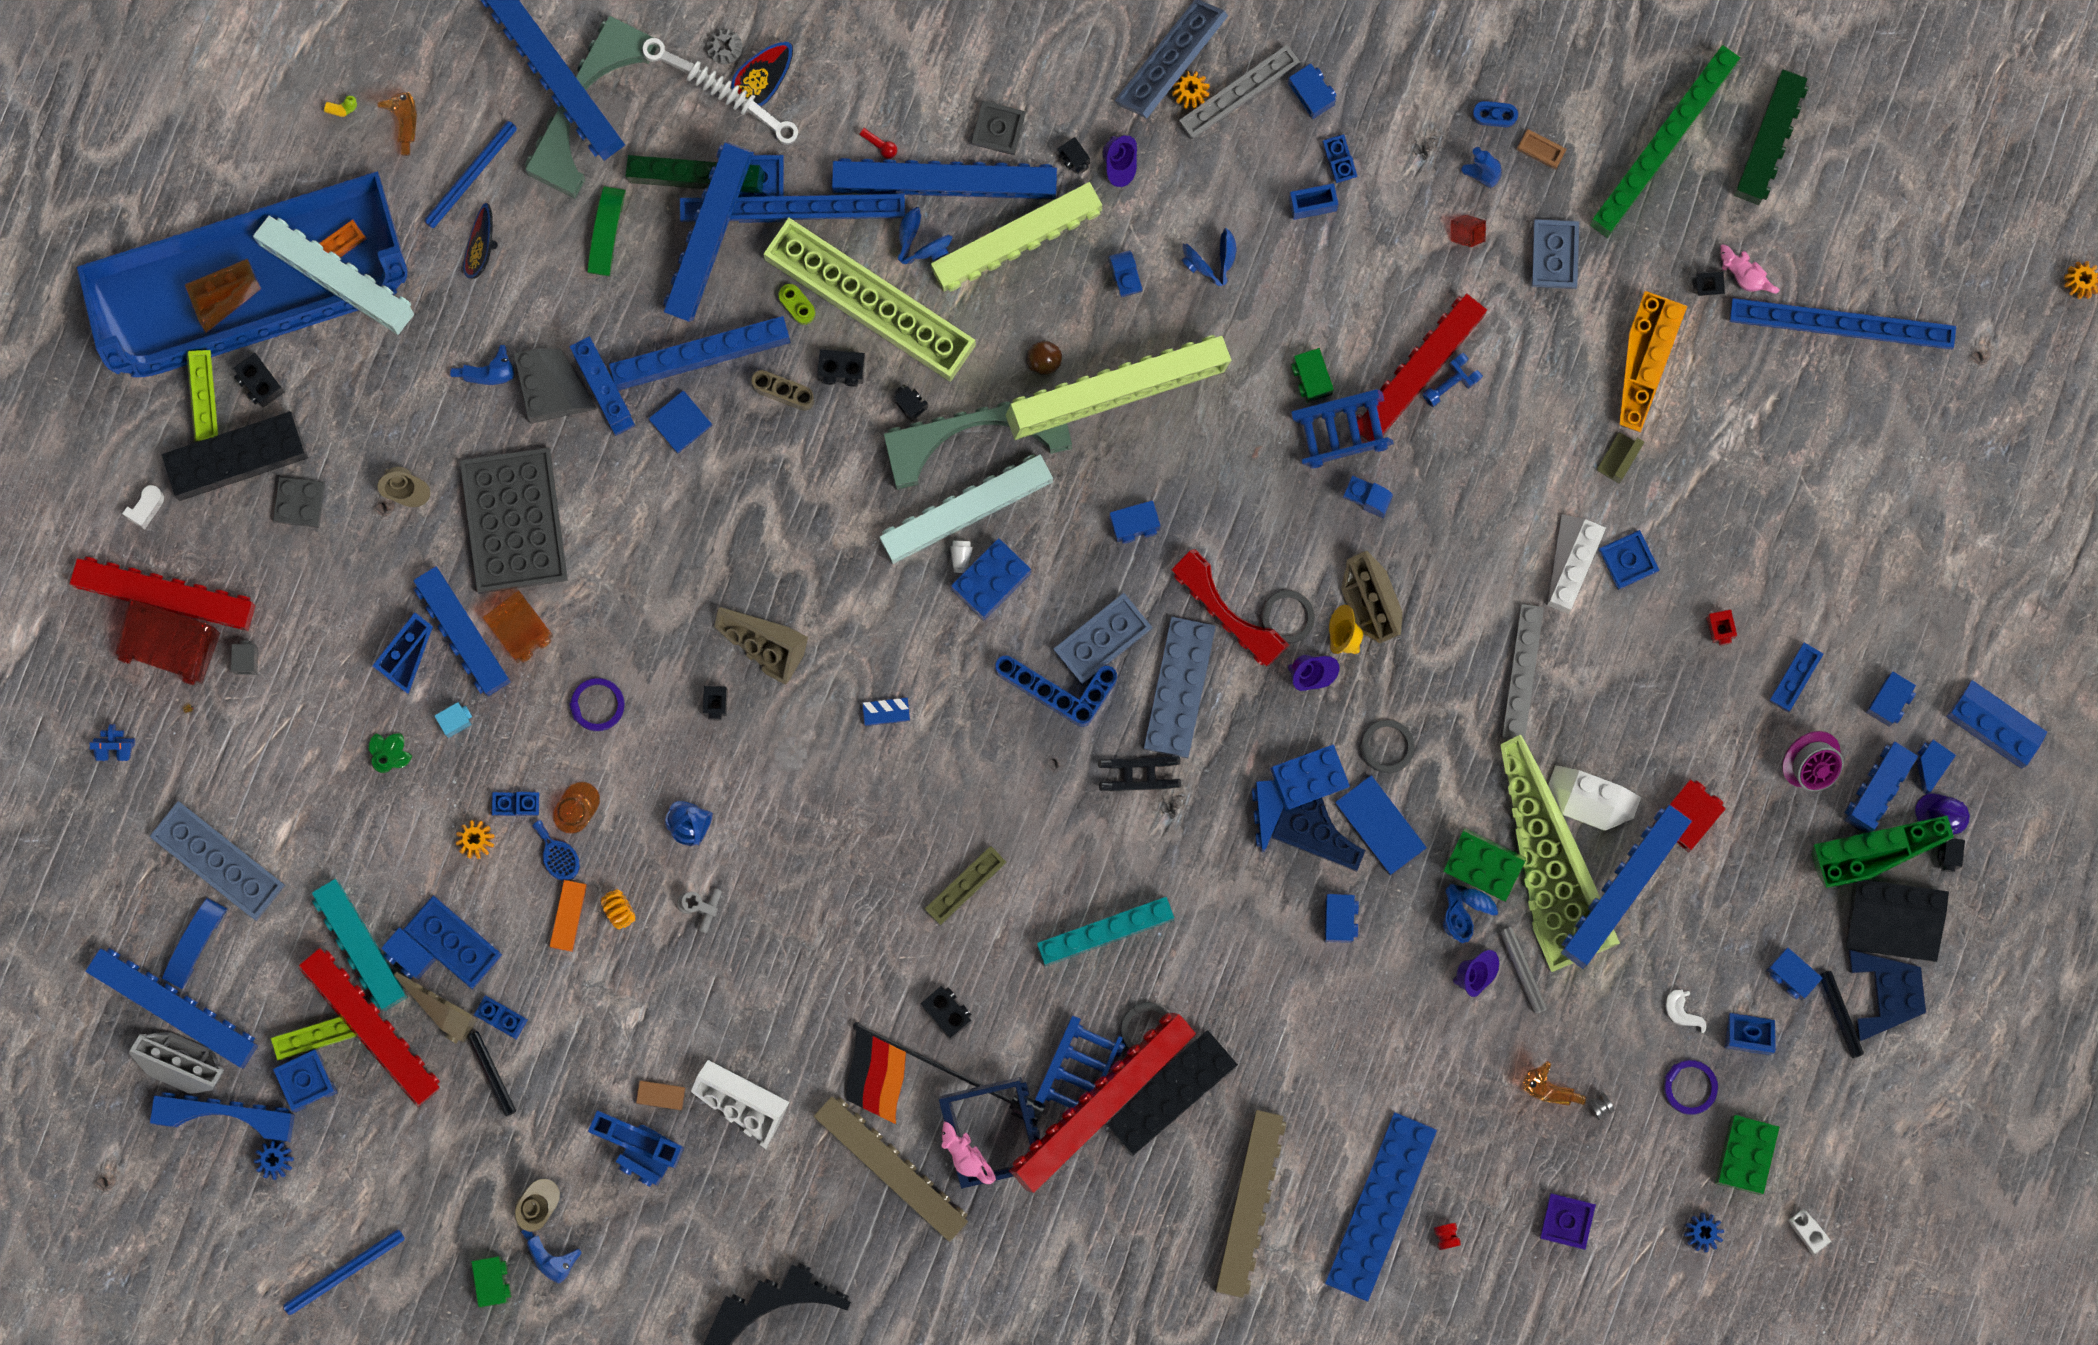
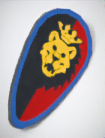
M780 42L768 46L757 53L736 71L732 78L731 88L733 89L738 85V94L746 90V99L754 95V102L760 107L765 105L778 90L790 67L793 57V45L790 42Z
M488 203L482 205L474 222L467 245L463 270L464 275L469 279H476L481 275L489 261L491 250L498 247L497 242L492 240L493 216L490 204Z

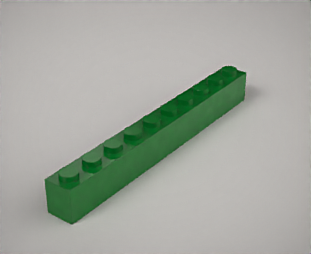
M1724 45L1720 47L1590 223L1592 228L1606 238H1609L1737 66L1741 57Z

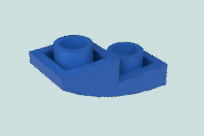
M1345 135L1323 140V147L1335 182L1339 183L1358 177L1352 155L1350 156Z
M539 792L491 793V816L539 815Z
M486 995L474 1016L516 1040L528 1019Z

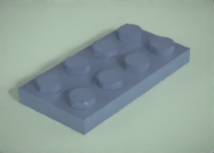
M1123 593L1053 650L1081 685H1083L1101 667L1107 666L1152 630L1153 627L1126 594Z

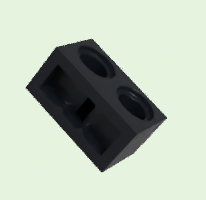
M820 349L818 380L826 385H835L836 382H843L846 386L857 387L858 384H863L865 353ZM829 363L836 365L835 371L831 373L826 372L824 367ZM855 365L859 370L856 374L852 375L847 373V368Z
M253 353L233 368L237 373L234 378L241 387L247 386L250 390L247 395L255 405L259 402L264 408L284 393V390L256 353ZM248 369H256V373L254 376H245L246 371ZM262 386H269V391L265 395L258 393Z
M940 986L920 1004L951 1040L972 1022L969 1018L972 1014L964 1005L959 1007L954 1001L957 997L949 987L944 989ZM937 997H944L947 1000L944 1008L938 1009L934 1006V1000ZM953 1014H958L961 1016L962 1022L958 1026H952L949 1023V1017Z

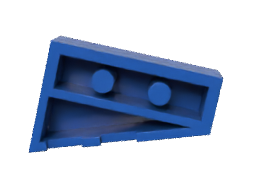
M414 613L372 665L376 671L407 695H409L433 626L417 613Z

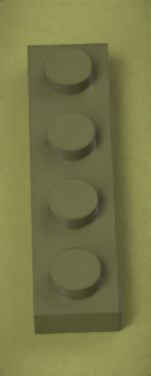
M990 846L940 893L925 910L941 926L1007 862Z

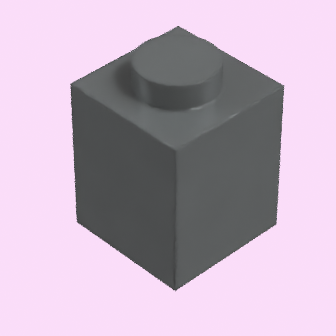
M242 640L238 641V644H232L231 672L235 675H258V647L252 644V641Z

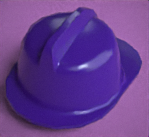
M1129 135L1121 137L1111 136L1102 151V157L1106 162L1107 178L1112 185L1124 187L1133 180L1136 174L1137 143Z
M1302 655L1293 664L1288 665V670L1293 678V685L1299 691L1327 687L1334 682L1340 671L1338 661L1331 656L1313 657Z
M1928 794L1923 796L1915 807V815L1919 822L1948 816L1953 835L1961 833L1969 823L1970 814L1968 808L1963 802L1955 798L1940 794Z
M1485 950L1475 959L1461 962L1453 983L1466 990L1469 996L1477 997L1497 976L1500 963L1496 952Z

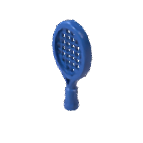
M541 820L534 823L532 827L545 842L543 863L546 870L553 877L561 881L574 879L580 869V861L576 851L566 842L552 839Z

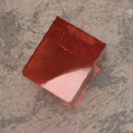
M1463 215L1451 220V241L1468 247L1486 242V220L1469 215Z

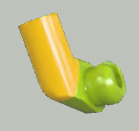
M347 96L344 102L339 105L326 102L324 112L345 117L357 108L356 98Z

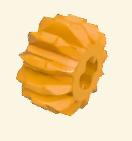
M1186 71L1185 78L1181 76L1178 82L1172 86L1175 89L1172 91V96L1178 97L1176 99L1177 104L1184 101L1185 109L1188 108V104H1192V108L1196 109V102L1202 105L1205 102L1203 98L1209 97V93L1206 90L1210 86L1208 83H1204L1206 77L1201 76L1197 78V71L1194 72L1193 76H1190L1189 71ZM1191 87L1192 90H1194V93H1190V91L1187 90V88Z
M2079 261L2076 262L2075 267L2070 266L2067 269L2068 274L2064 275V279L2069 281L2064 285V288L2072 289L2069 292L2071 296L2076 292L2077 299H2081L2083 295L2090 299L2092 294L2096 295L2098 293V273H2095L2097 265L2090 268L2089 261H2086L2083 265ZM2080 278L2086 279L2087 282H2086V283H2085L2084 281H2081V282H2080L2079 279H2080Z
M471 820L469 822V829L463 824L461 827L465 832L456 833L458 837L462 838V840L456 841V845L463 846L459 852L461 854L467 852V858L471 859L475 852L476 858L481 859V851L488 855L489 851L485 848L487 846L490 848L494 847V844L488 842V840L494 839L495 835L488 834L491 830L490 826L483 828L484 823L479 821L477 827H475L474 821ZM473 835L481 837L478 838L480 842L477 845L475 843L470 844L472 842L470 838Z
M616 889L606 893L601 898L603 910L615 928L619 930L623 927L626 928L635 921L633 908L622 891Z

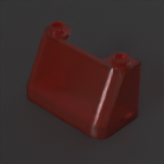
M129 599L115 655L118 656V661L126 664H131V661H138L177 674L182 677V682L194 686L195 683H203L221 633L208 624Z

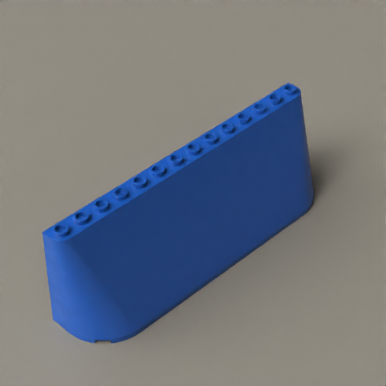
M378 171L78 266L77 270L96 350L104 365L116 374L123 372L131 374V377L154 376L186 366V352L211 350V357L358 311L354 306L257 244L253 235L268 216L276 220L277 218L282 219L289 225L288 228L293 231L297 229L306 236L305 239L310 242L314 240L318 243L353 219L367 239L340 257V261L344 264H352L358 269V273L363 276L365 274L371 276L376 281L375 284L380 287L382 285L388 287L394 293L393 295L397 293L396 289L400 284L405 283L408 272Z

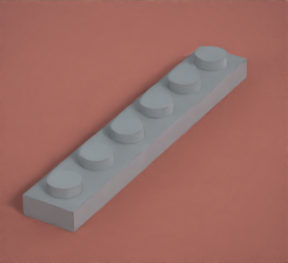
M1285 45L1180 119V125L1193 140L1300 65L1299 59L1290 47Z
M1521 604L1502 731V738L1512 739L1522 735L1525 741L1544 607Z

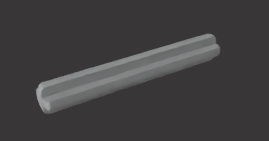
M1511 927L1503 929L1500 934L1535 1014L1544 1012L1546 1005L1514 931Z

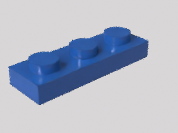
M1804 642L1769 701L1789 713L1824 654Z

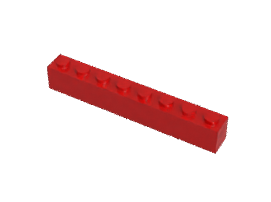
M1468 293L1463 298L1459 296L1453 302L1451 307L1454 309L1449 314L1444 313L1437 321L1439 325L1435 331L1430 330L1422 340L1425 343L1420 348L1416 346L1408 356L1410 358L1406 365L1402 363L1394 372L1396 377L1391 382L1387 380L1380 388V391L1383 392L1384 401L1378 403L1377 410L1383 435L1486 315L1487 309ZM1367 410L1363 415L1358 414L1356 416L1363 443L1375 440Z
M85 556L84 560L79 558L76 560L70 580V585L73 588L249 631L256 605L247 596L237 595V598L228 596L229 593L223 590L216 589L215 592L207 591V587L194 584L191 587L185 585V581L172 578L171 581L163 580V576L150 573L147 576L141 574L142 571L128 567V570L119 569L120 565L106 562V565L99 564L97 559Z
M319 948L303 961L298 969L416 1107H420L439 1091V1079L432 1072L429 1074L423 1068L425 1063L417 1054L413 1056L408 1051L410 1048L409 1044L402 1037L399 1039L393 1033L395 1028L387 1019L383 1021L378 1016L380 1013L379 1009L372 1002L370 1004L366 1002L363 998L365 993L358 985L353 986L348 981L350 976L342 967L340 969L336 967L333 963L335 958L328 950L323 952Z

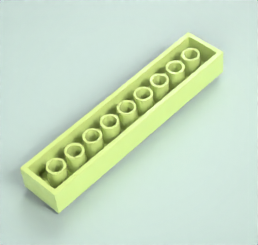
M790 218L787 219L764 252L765 261L949 382L953 380L976 346L975 339Z
M1211 335L1202 339L1203 342L1197 344L1189 342L1182 345V349L1176 351L1167 349L1161 352L1160 356L1153 358L1152 355L1141 358L1139 363L1135 364L1127 362L1118 366L1119 369L1114 371L1105 369L1098 372V376L1092 378L1084 376L1077 379L1076 383L1070 385L1062 383L1055 386V390L1049 392L1046 389L1034 393L1033 397L1027 399L1025 396L1018 397L1012 401L1013 403L1010 404L1006 413L1014 440L1224 373L1232 360L1223 336L1215 337V335Z

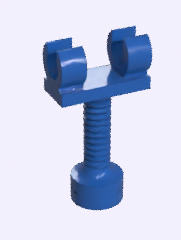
M1464 352L1450 362L1449 366L1455 373L1450 379L1443 382L1436 389L1428 388L1422 393L1425 401L1431 407L1436 406L1440 402V395L1453 387L1459 380L1469 389L1482 379L1483 375L1479 370H1476L1467 377L1460 368L1469 359Z

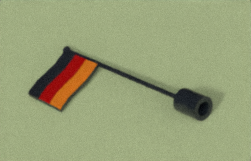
M859 1022L853 1024V1029L856 1031L855 1053L847 1080V1101L896 1124L897 1103L904 1080L906 1053L975 1087L983 1086L859 1025ZM998 1092L989 1093L1010 1103L1011 1115L1023 1120L1018 1097L1014 1096L1012 1100ZM1027 1097L1028 1105L1032 1104L1035 1118H1032L1033 1125L1037 1126L1046 1106Z

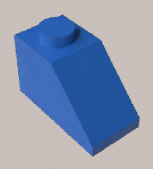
M1934 739L1929 744L1925 742L1917 752L1920 755L1917 760L1922 791L1926 795L1933 790L1956 756Z

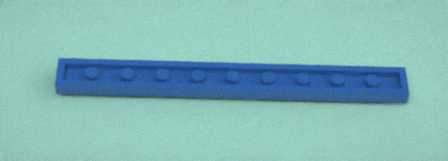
M905 194L738 197L730 221L787 220L788 218L792 220L904 218ZM680 198L681 222H694L695 213L698 209L701 210L703 204L701 198Z
M1733 298L1731 300L1729 322L1951 350H1953L1955 344L1956 326L1743 299Z

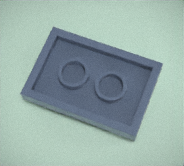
M1534 220L1532 287L1577 289L1579 221Z

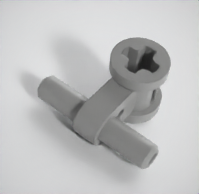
M716 888L713 889L708 904L702 902L700 895L696 892L684 893L677 899V908L684 914L692 912L704 914L699 931L706 934L712 918H715L718 908L716 907L722 891ZM691 898L690 902L693 903V906L688 907V903L685 902L686 899Z

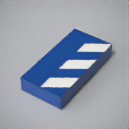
M908 698L862 703L865 726L910 721Z

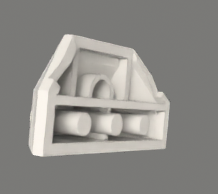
M1557 765L1554 767L1548 784L1563 816L1603 831L1634 819L1641 800L1640 796L1623 786L1580 770Z

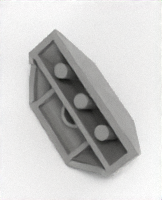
M172 1032L150 1035L140 1034L129 1051L130 1056L148 1076L189 1094L213 1090L224 1072L211 1049Z

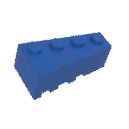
M1893 742L1890 746L1885 745L1879 755L1882 757L1878 765L1874 764L1868 772L1870 779L1867 784L1862 783L1856 794L1859 797L1855 803L1850 802L1844 811L1847 815L1844 821L1864 834L1876 829L1879 824L1876 821H1879L1882 815L1885 814L1888 808V801L1890 802L1896 795L1900 787L1898 786L1899 783L1904 781L1918 757L1897 742Z

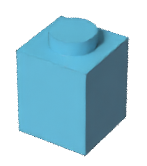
M459 702L435 715L448 738L472 725L469 720L472 718L466 705L462 707Z

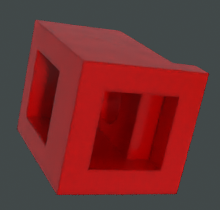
M1731 609L1711 613L1706 617L1712 643L1718 642L1719 646L1732 643V639L1737 637ZM1719 626L1724 627L1725 633H1719L1717 628Z

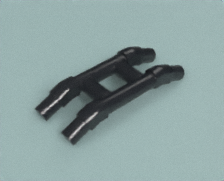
M1180 757L1099 759V768H1123L1124 782H1100L1099 790L1130 791L1180 788V779L1156 780L1155 767L1180 765ZM1146 767L1147 781H1133L1132 768Z

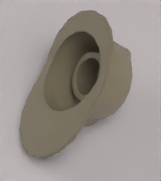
M400 466L386 469L377 484L378 492L383 497L408 507L424 505L429 500L431 494L426 482L413 476L405 467Z
M549 1179L534 1181L515 1204V1219L523 1230L531 1232L541 1229L557 1207L560 1200V1191L553 1181Z

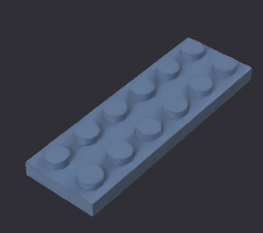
M1194 0L1118 95L1115 102L1129 111L1148 118L1228 17L1227 13L1201 0Z
M1171 616L1144 750L1189 758L1216 628L1215 625Z
M179 801L149 836L255 921H258L286 886Z

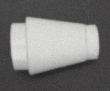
M953 541V546H950L953 572L964 573L968 569L973 547H971L970 541Z

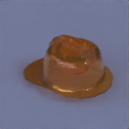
M578 782L571 785L565 791L553 812L554 822L561 831L568 834L577 833L587 826L600 804V796L597 789L592 784Z

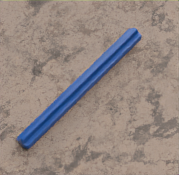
M507 121L428 214L424 221L429 227L435 228L516 132L517 128L512 122Z
M400 1230L394 1231L283 1305L284 1310L288 1315L294 1314L405 1240L404 1235Z

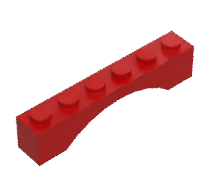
M1196 549L1190 550L1171 569L1175 573V579L1182 585L1186 584L1191 589L1190 594L1196 600H1201L1206 605V610L1212 616H1217L1222 621L1221 625L1229 633L1233 632L1238 637L1237 641L1243 648H1249L1254 654L1253 658L1260 665L1264 664L1266 667L1271 665L1290 646L1274 629L1250 624L1228 608L1215 587L1211 564Z

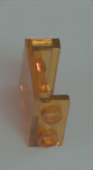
M519 590L482 617L517 664L520 661L522 663L528 661L534 655L532 652L539 647L543 649L552 642L551 638L554 637Z

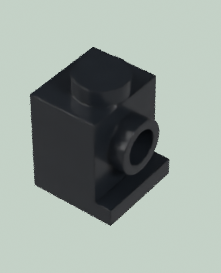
M1076 137L1057 148L1058 158L1064 157L1062 161L1068 170L1072 168L1075 174L1080 175L1089 168L1090 157Z
M1723 269L1696 272L1697 277H1692L1693 291H1698V296L1725 294ZM1705 279H1712L1713 284L1706 286L1704 284Z
M904 384L894 392V402L911 422L928 409V403L926 400L921 403L922 397L915 389L911 391Z
M704 686L703 715L708 716V720L718 721L722 720V716H727V687ZM714 701L720 702V706L716 709L712 707Z
M1953 838L1942 843V847H1939L1937 853V860L1940 861V867H1942L1941 871L1955 872V869L1962 867L1965 840Z

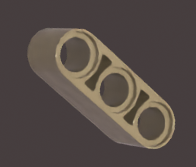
M759 370L752 376L753 389L760 395L802 411H807L814 405L813 392L806 386L764 370ZM760 378L768 380V384L764 387L757 386L756 382ZM781 386L789 388V392L785 395L778 394L777 390ZM807 394L810 396V400L807 403H800L798 401L799 396Z

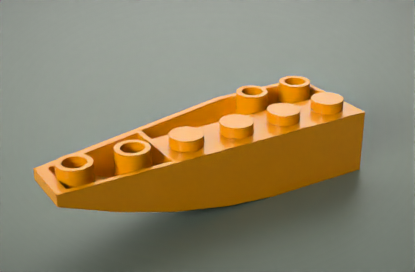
M1644 291L1629 332L1619 422L1620 426L1640 433L1687 309L1686 305L1648 291Z

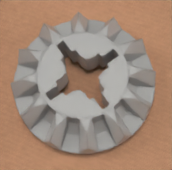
M719 29L714 34H711L707 42L709 56L719 64L733 63L742 53L743 46L740 37L729 29ZM719 41L723 43L728 41L730 51L726 49L721 51Z

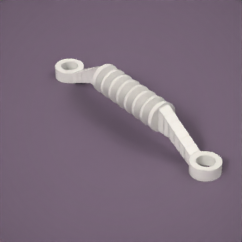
M650 38L644 43L642 52L647 60L651 62L661 60L680 69L688 75V81L696 77L695 85L698 86L704 82V91L712 87L710 94L712 96L716 92H720L718 100L726 96V105L734 101V110L742 106V115L748 112L760 121L762 120L769 128L771 127L776 133V138L781 144L789 145L796 140L798 136L796 125L789 121L780 123L778 120H775L773 116L754 102V95L746 99V90L738 94V85L730 89V80L725 85L722 84L723 76L716 80L715 71L710 75L707 74L709 67L706 66L703 70H700L701 62L697 61L696 64L689 63V61L665 51L663 42L657 38ZM649 45H657L660 48V52L657 55L649 54L647 51ZM783 128H790L793 136L789 139L783 138L780 134Z

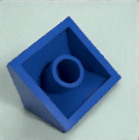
M1729 1013L1724 1048L1764 1055L1774 1054L1776 1050L1775 1020Z

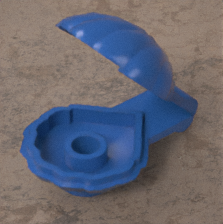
M919 207L910 210L900 224L899 241L902 251L898 255V260L902 264H911L915 259H927L929 257L935 261L949 253L947 247L952 241V236L947 235L923 246L914 253L915 255L907 258L911 243L920 226L922 215Z
M1224 228L1220 236V281L1213 275L1214 272L1190 245L1183 243L1182 247L1185 257L1181 261L1192 273L1198 271L1204 276L1211 277L1213 283L1217 286L1227 283L1226 272L1232 267L1237 252L1236 241L1230 230Z
M1450 884L1446 888L1449 906L1443 921L1444 930L1460 943L1469 942L1473 936L1474 926L1470 915L1463 907V902L1477 911L1480 910L1493 916L1498 915V908L1491 897L1477 889H1467L1464 886Z

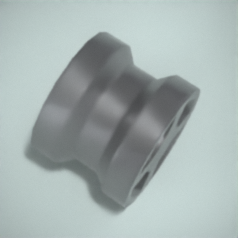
M1604 1092L1600 1093L1595 1100L1590 1099L1587 1101L1590 1110L1599 1121L1604 1118L1605 1114H1611L1615 1111L1611 1101Z

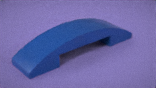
M206 898L180 939L162 979L181 989L184 988L194 970L192 969L213 930L217 929L227 908Z

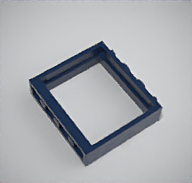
M1021 1077L941 1095L939 1098L944 1122L951 1124L956 1135L961 1138L952 1104L953 1101L1015 1087L1029 1144L1031 1145L1038 1139L1041 1140L1039 1129L1034 1127L1032 1118H1035L1032 1104L1028 1105L1026 1097L1029 1096L1028 1085L1026 1082H1022ZM1013 1166L993 1170L996 1177L995 1181L1014 1177L1009 1171ZM957 1171L961 1189L984 1184L977 1177L964 1176Z

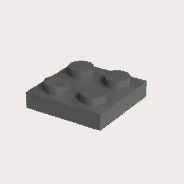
M982 101L972 145L1015 156L1026 111Z
M279 477L273 518L274 523L319 528L325 482Z

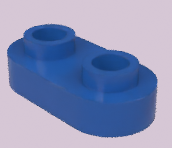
M1482 101L1475 106L1473 118L1480 125L1511 127L1517 121L1518 111L1512 104ZM1482 111L1487 112L1488 116L1484 118L1480 115V113ZM1508 114L1510 119L1505 120L1502 115Z

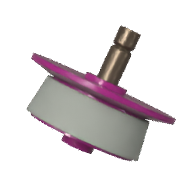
M1824 731L1810 732L1798 738L1791 744L1783 758L1782 772L1786 780L1790 784L1802 787L1808 791H1821L1831 786L1841 775L1844 765L1839 742L1833 735Z

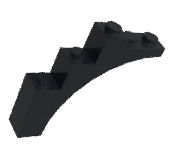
M798 1263L797 1266L791 1265L781 1289H777L778 1283L767 1278L764 1282L759 1280L748 1305L744 1304L745 1299L735 1294L731 1298L726 1296L703 1345H732L746 1327L759 1317L777 1308L799 1303H819L832 1305L848 1311L852 1302L848 1301L849 1296L836 1291L833 1294L826 1291L828 1286L818 1281H815L814 1285L810 1282L814 1274L810 1273V1267Z

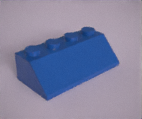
M1973 680L1970 681L1946 716L2020 769L2029 764L2047 734V731Z

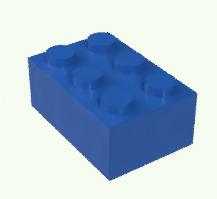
M998 538L951 585V590L976 615L985 621L1031 575V568Z

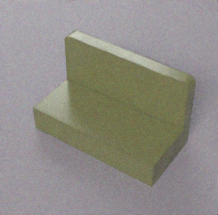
M1618 433L1598 466L1597 471L1620 484L1645 442L1638 437L1634 441L1626 435Z

